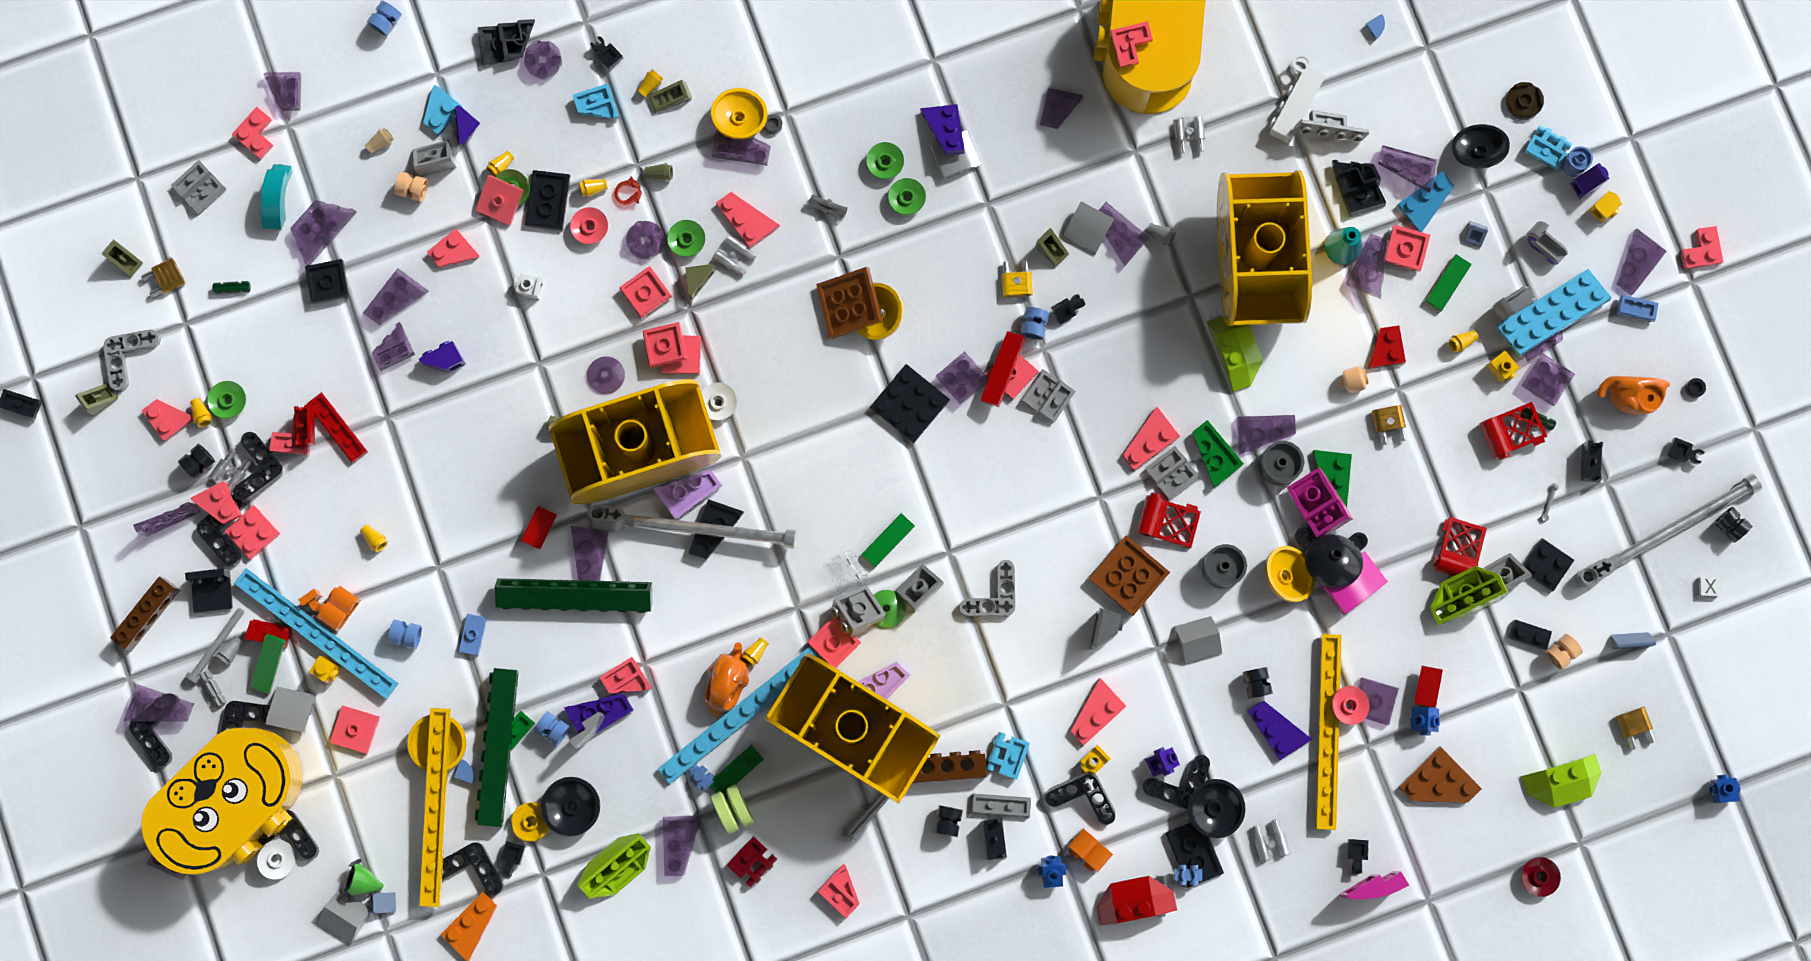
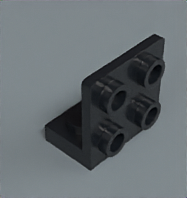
M221 568L185 573L186 581L191 582L194 613L233 608L230 570Z

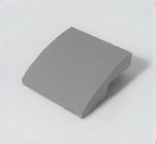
M967 131L962 132L965 154L946 156L937 141L929 145L943 179L959 175L963 171L974 169L981 165Z
M200 160L171 184L176 192L198 214L226 190Z
M1081 201L1063 237L1096 254L1114 218Z
M1042 369L1021 401L1045 418L1055 422L1076 391Z
M1176 446L1145 468L1148 475L1169 501L1200 479L1199 475L1189 465L1187 459Z
M277 686L265 724L305 733L316 695Z
M597 712L582 722L586 730L569 740L573 747L579 748L590 740L605 719L604 714Z

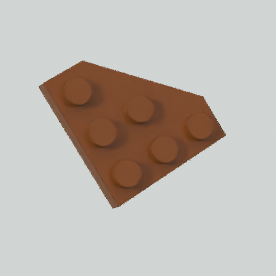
M1441 746L1398 786L1411 801L1467 803L1482 790Z

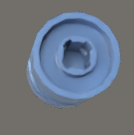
M381 0L376 7V13L371 14L367 24L380 34L388 36L393 28L392 23H397L402 14L395 7Z
M1583 146L1573 148L1561 164L1563 171L1572 177L1581 175L1592 164L1593 154L1588 148Z
M1026 307L1023 317L1026 322L1022 323L1020 335L1031 339H1044L1046 331L1044 325L1048 322L1049 312L1040 308Z
M394 619L388 634V644L396 646L403 644L405 648L416 650L421 639L422 626L414 623L407 625L405 621Z
M547 711L541 717L533 732L542 738L547 737V742L557 747L567 735L570 726L562 720L557 721V717Z

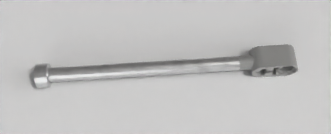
M1754 474L1744 477L1742 483L1612 557L1598 560L1578 571L1575 577L1576 582L1582 587H1587L1612 574L1616 567L1747 493L1754 495L1761 491V482ZM1605 565L1604 571L1597 573L1596 570ZM1585 572L1590 575L1589 582L1583 578Z
M594 505L588 511L590 525L598 530L619 532L626 526L780 543L784 544V548L794 549L796 543V530L794 529L777 532L626 515L623 509L619 507Z

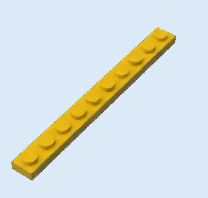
M1321 634L1315 829L1336 830L1339 720L1333 713L1332 699L1334 694L1340 689L1342 635Z
M430 708L419 906L425 907L441 906L451 709Z

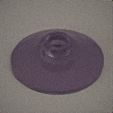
M604 356L597 358L590 364L587 370L589 385L594 391L601 394L616 392L625 380V371L622 364L612 357ZM603 371H608L607 377L602 376Z

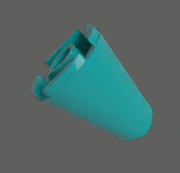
M1356 227L1335 229L1326 238L1325 252L1328 258L1336 264H1351L1362 253L1361 233Z

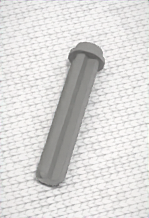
M880 793L847 830L844 829L845 832L842 835L850 842L856 840L855 836L889 798Z

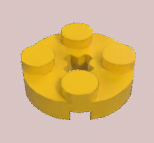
M528 802L516 808L512 815L513 831L517 837L524 841H538L545 837L550 830L543 819L540 803ZM534 816L536 818V825L528 827L527 818Z

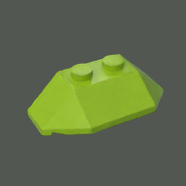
M1223 316L1207 321L1232 392L1250 387L1263 362L1251 326H1227Z
M1474 566L1441 582L1430 609L1437 624L1442 625L1463 618L1498 601L1508 591L1499 574Z
M1596 754L1529 773L1521 776L1528 796L1556 808L1592 797L1602 772Z
M639 833L618 837L588 862L577 884L578 887L590 899L617 894L646 869L651 846Z

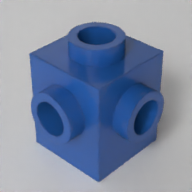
M1412 707L1411 731H1418L1419 735L1431 736V732H1439V709Z
M1729 774L1717 775V779L1711 780L1709 791L1713 796L1714 803L1740 801V784L1737 778H1729Z
M1049 855L1041 858V865L1038 866V876L1042 877L1044 888L1063 887V875H1066V865L1061 862V857Z

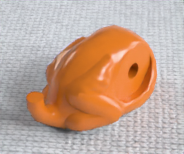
M1610 376L1600 384L1597 397H1605V392L1609 389V400L1621 412L1630 415L1650 414L1655 412L1663 403L1666 389L1670 387V382L1662 378Z
M735 643L731 653L720 654L708 668L709 680L705 688L704 701L714 717L733 709L742 689L749 683V664L741 657V643Z

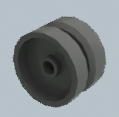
M1283 440L1274 442L1264 450L1260 456L1258 466L1264 480L1272 485L1283 486L1293 482L1301 474L1305 462L1300 448L1292 442Z
M1218 545L1211 549L1204 557L1201 567L1202 574L1207 583L1215 588H1231L1240 582L1246 574V557L1234 545ZM1222 563H1223V565L1226 564V565L1228 566V568H1227V569H1223V568H1222Z

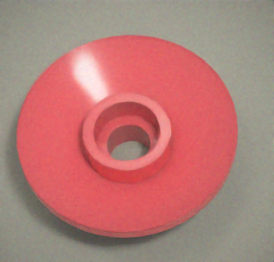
M582 208L571 219V232L579 242L595 244L606 236L608 220L605 214L597 208ZM588 225L594 226L592 230H587Z
M1345 686L1334 694L1332 710L1336 718L1342 723L1355 725L1367 717L1369 700L1360 688ZM1347 702L1350 704V709L1346 708Z

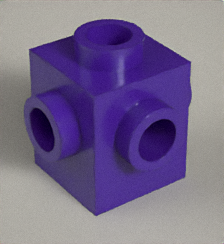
M1164 747L1153 751V756L1145 759L1153 777L1162 773L1164 776L1175 772L1173 768L1180 765L1173 747L1166 750Z

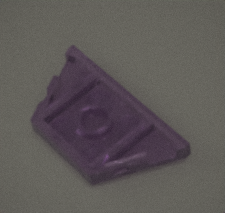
M315 200L290 228L307 266L318 257L357 213L354 209Z

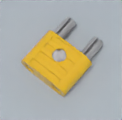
M1022 260V272L1011 273L1009 261H1007V273L1006 261H1004V273L1001 274L1003 297L1032 296V273L1029 272L1028 260Z

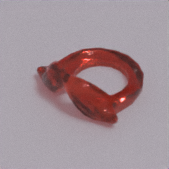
M630 176L629 180L617 184L614 197L622 205H629L633 202L639 204V200L642 197L640 184ZM622 186H632L638 189L627 200H621L618 196V191Z

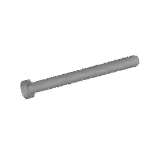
M241 608L236 610L191 673L188 672L185 677L196 684L200 680L198 676L242 617L244 610Z

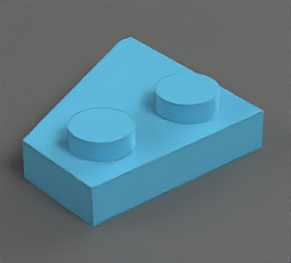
M608 83L572 95L577 111L581 115L612 119L620 118Z
M435 84L432 87L423 123L440 136L455 118L454 107L460 104Z

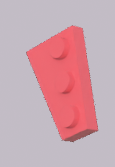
M732 192L716 202V205L749 248L780 227L778 223Z
M1158 407L1154 409L1123 454V458L1133 471L1180 437Z
M1099 678L1070 731L1083 746L1126 707L1101 678Z

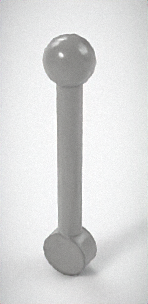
M1556 483L1551 485L1552 491L1545 512L1541 515V520L1544 522L1549 520L1548 513L1555 491L1559 488Z

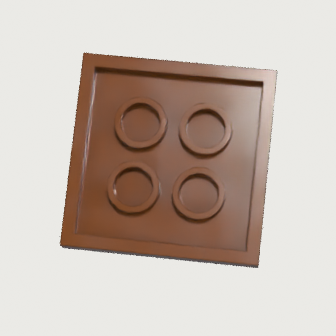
M864 267L816 284L829 338L834 339L883 322L869 267Z
M1126 535L1091 575L1089 580L1133 617L1169 575L1170 571Z

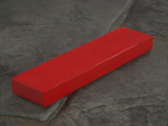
M1009 331L1006 332L980 399L982 403L996 407L1000 406L1025 342V336Z
M322 392L306 403L314 408L315 416L353 464L368 453L364 445Z

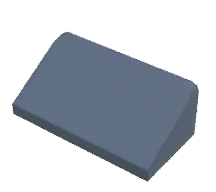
M1648 632L1611 635L1613 650L1652 647L1656 645V641Z

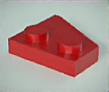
M1400 326L1380 328L1368 368L1405 364L1406 359Z

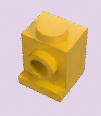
M1096 745L1079 761L1082 764L1080 768L1084 772L1090 771L1096 774L1111 758ZM1092 758H1097L1098 763L1096 765L1091 764Z

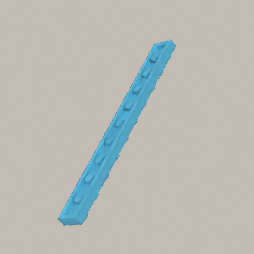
M245 568L234 582L244 592L385 699H388L399 685L389 675L249 569Z
M811 647L807 648L660 766L658 770L668 783L674 782L776 700L806 652L818 657Z

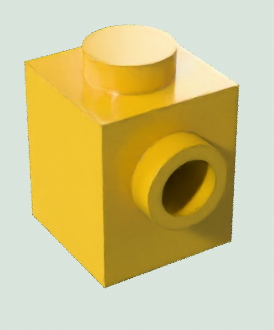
M1609 190L1588 210L1602 223L1608 217L1612 219L1620 212L1618 208L1623 203L1617 194Z
M1506 351L1486 365L1500 383L1505 379L1509 382L1517 375L1515 371L1519 369V366Z
M319 655L309 673L330 684L339 675L338 671L341 667Z

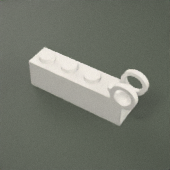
M1298 54L1294 57L1290 65V73L1295 77L1297 83L1295 87L1290 86L1286 94L1289 97L1287 102L1282 101L1277 110L1280 112L1278 118L1274 117L1269 125L1271 128L1269 135L1288 145L1296 133L1294 126L1304 118L1326 75L1311 68V60L1305 54ZM1295 63H1302L1305 69L1297 68Z

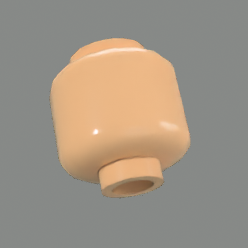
M1357 366L1344 370L1340 383L1342 389L1346 388L1347 392L1352 394L1365 390L1369 380L1366 370H1362L1361 367Z

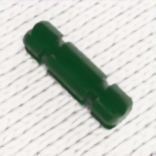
M239 281L223 282V284L218 282L213 283L212 289L215 294L222 292H250L251 284L249 281H241V283Z
M1523 409L1520 417L1528 418L1530 421L1532 417L1530 409ZM1537 412L1542 425L1548 430H1553L1557 423L1556 420L1547 419V416Z

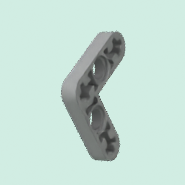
M148 329L108 337L104 341L103 347L109 385L112 389L122 392L128 388L129 379L125 353L157 347L161 342V337L156 331ZM150 335L155 337V339H152V343L148 340L142 341L140 338L141 336L143 339H148ZM135 337L137 344L134 347H129L128 340ZM113 341H114L116 344H122V343H123V346H121V345L115 346V347H114L115 350H113V349H111V348L109 347V346L112 345V342H113ZM115 359L121 361V365L117 369H113L111 366L112 361ZM113 373H118L119 379L123 381V383H120V387L115 384V382H118V377Z
M1002 560L998 564V598L964 599L959 606L961 614L968 617L1010 616L1015 611L1014 564L1010 560ZM1004 564H1008V567H1011V570L1008 571V577L1012 576V580H1000V576L1004 577V571L1000 569ZM1007 582L1012 586L1011 592H1002L1001 585ZM966 602H970V606H976V602H980V613H976V609H971L970 613H967L966 609H963L962 606H965ZM985 602H990L993 605V610L989 613L982 610V604ZM995 602H999L998 606H1003L1005 602H1008L1012 608L1008 612H1005V609H998L999 613H995Z

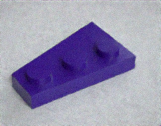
M958 104L920 108L923 118L925 117L930 130L935 134L936 140L945 155L965 154Z
M624 693L564 707L578 733L586 730L582 722L597 712L604 714L605 719L596 733L634 711Z
M1265 701L1260 702L1247 711L1278 760H1282L1312 740V738Z

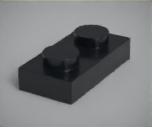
M3 389L0 397L1 409L36 419L42 403L38 399Z
M1515 619L1513 620L1508 638L1547 650L1552 631Z

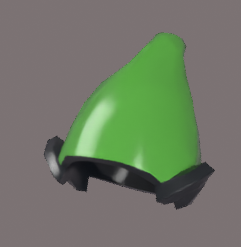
M357 859L349 864L352 868L347 878L346 887L342 889V893L348 900L353 895L369 894L380 891L384 887V884L377 880L370 870L360 864L361 859Z

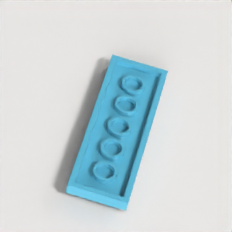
M1587 269L1498 324L1496 330L1515 354L1520 357L1609 302L1612 297L1591 271Z

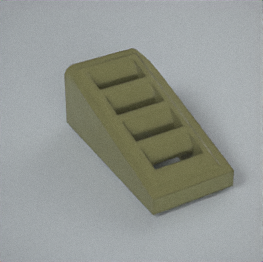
M683 80L649 95L656 113L692 99L687 83ZM680 88H681V90H682V92H683V95H682V96H681V94H680V92H679V89H680ZM672 91L675 92L677 98H673ZM666 93L669 98V102L666 101V98L664 96V94ZM658 96H660L661 101L663 103L662 105H660L658 102Z

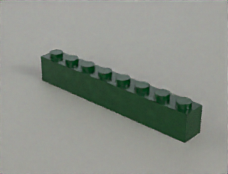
M497 578L494 587L495 607L505 610L521 608L522 610L541 609L544 611L559 609L561 611L579 610L585 612L598 610L600 612L618 611L623 613L637 611L645 613L651 612L653 603L652 582Z
M494 668L493 672H490L489 684H492L491 692L487 694V703H490V708L485 714V723H488L487 731L483 733V742H486L485 750L481 752V762H484L483 770L479 772V781L482 784L481 789L477 791V801H480L479 809L475 810V821H478L477 825L503 827L511 754L510 748L512 744V721L515 715L519 677L518 670Z

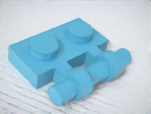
M1539 125L1536 132L1542 135L1541 138L1534 134L1524 152L1557 171L1567 155L1561 148L1564 147L1569 150L1572 143L1567 141L1566 137H1560L1553 133L1552 129ZM1550 139L1557 144L1554 146L1546 140Z
M998 732L997 738L992 743L994 747L991 755H988L987 758L988 764L986 769L993 771L995 764L1000 765L999 774L1017 780L1030 743L1011 736L1010 742L1006 743L1004 742L1006 734ZM1001 748L1007 749L1003 760L998 758Z

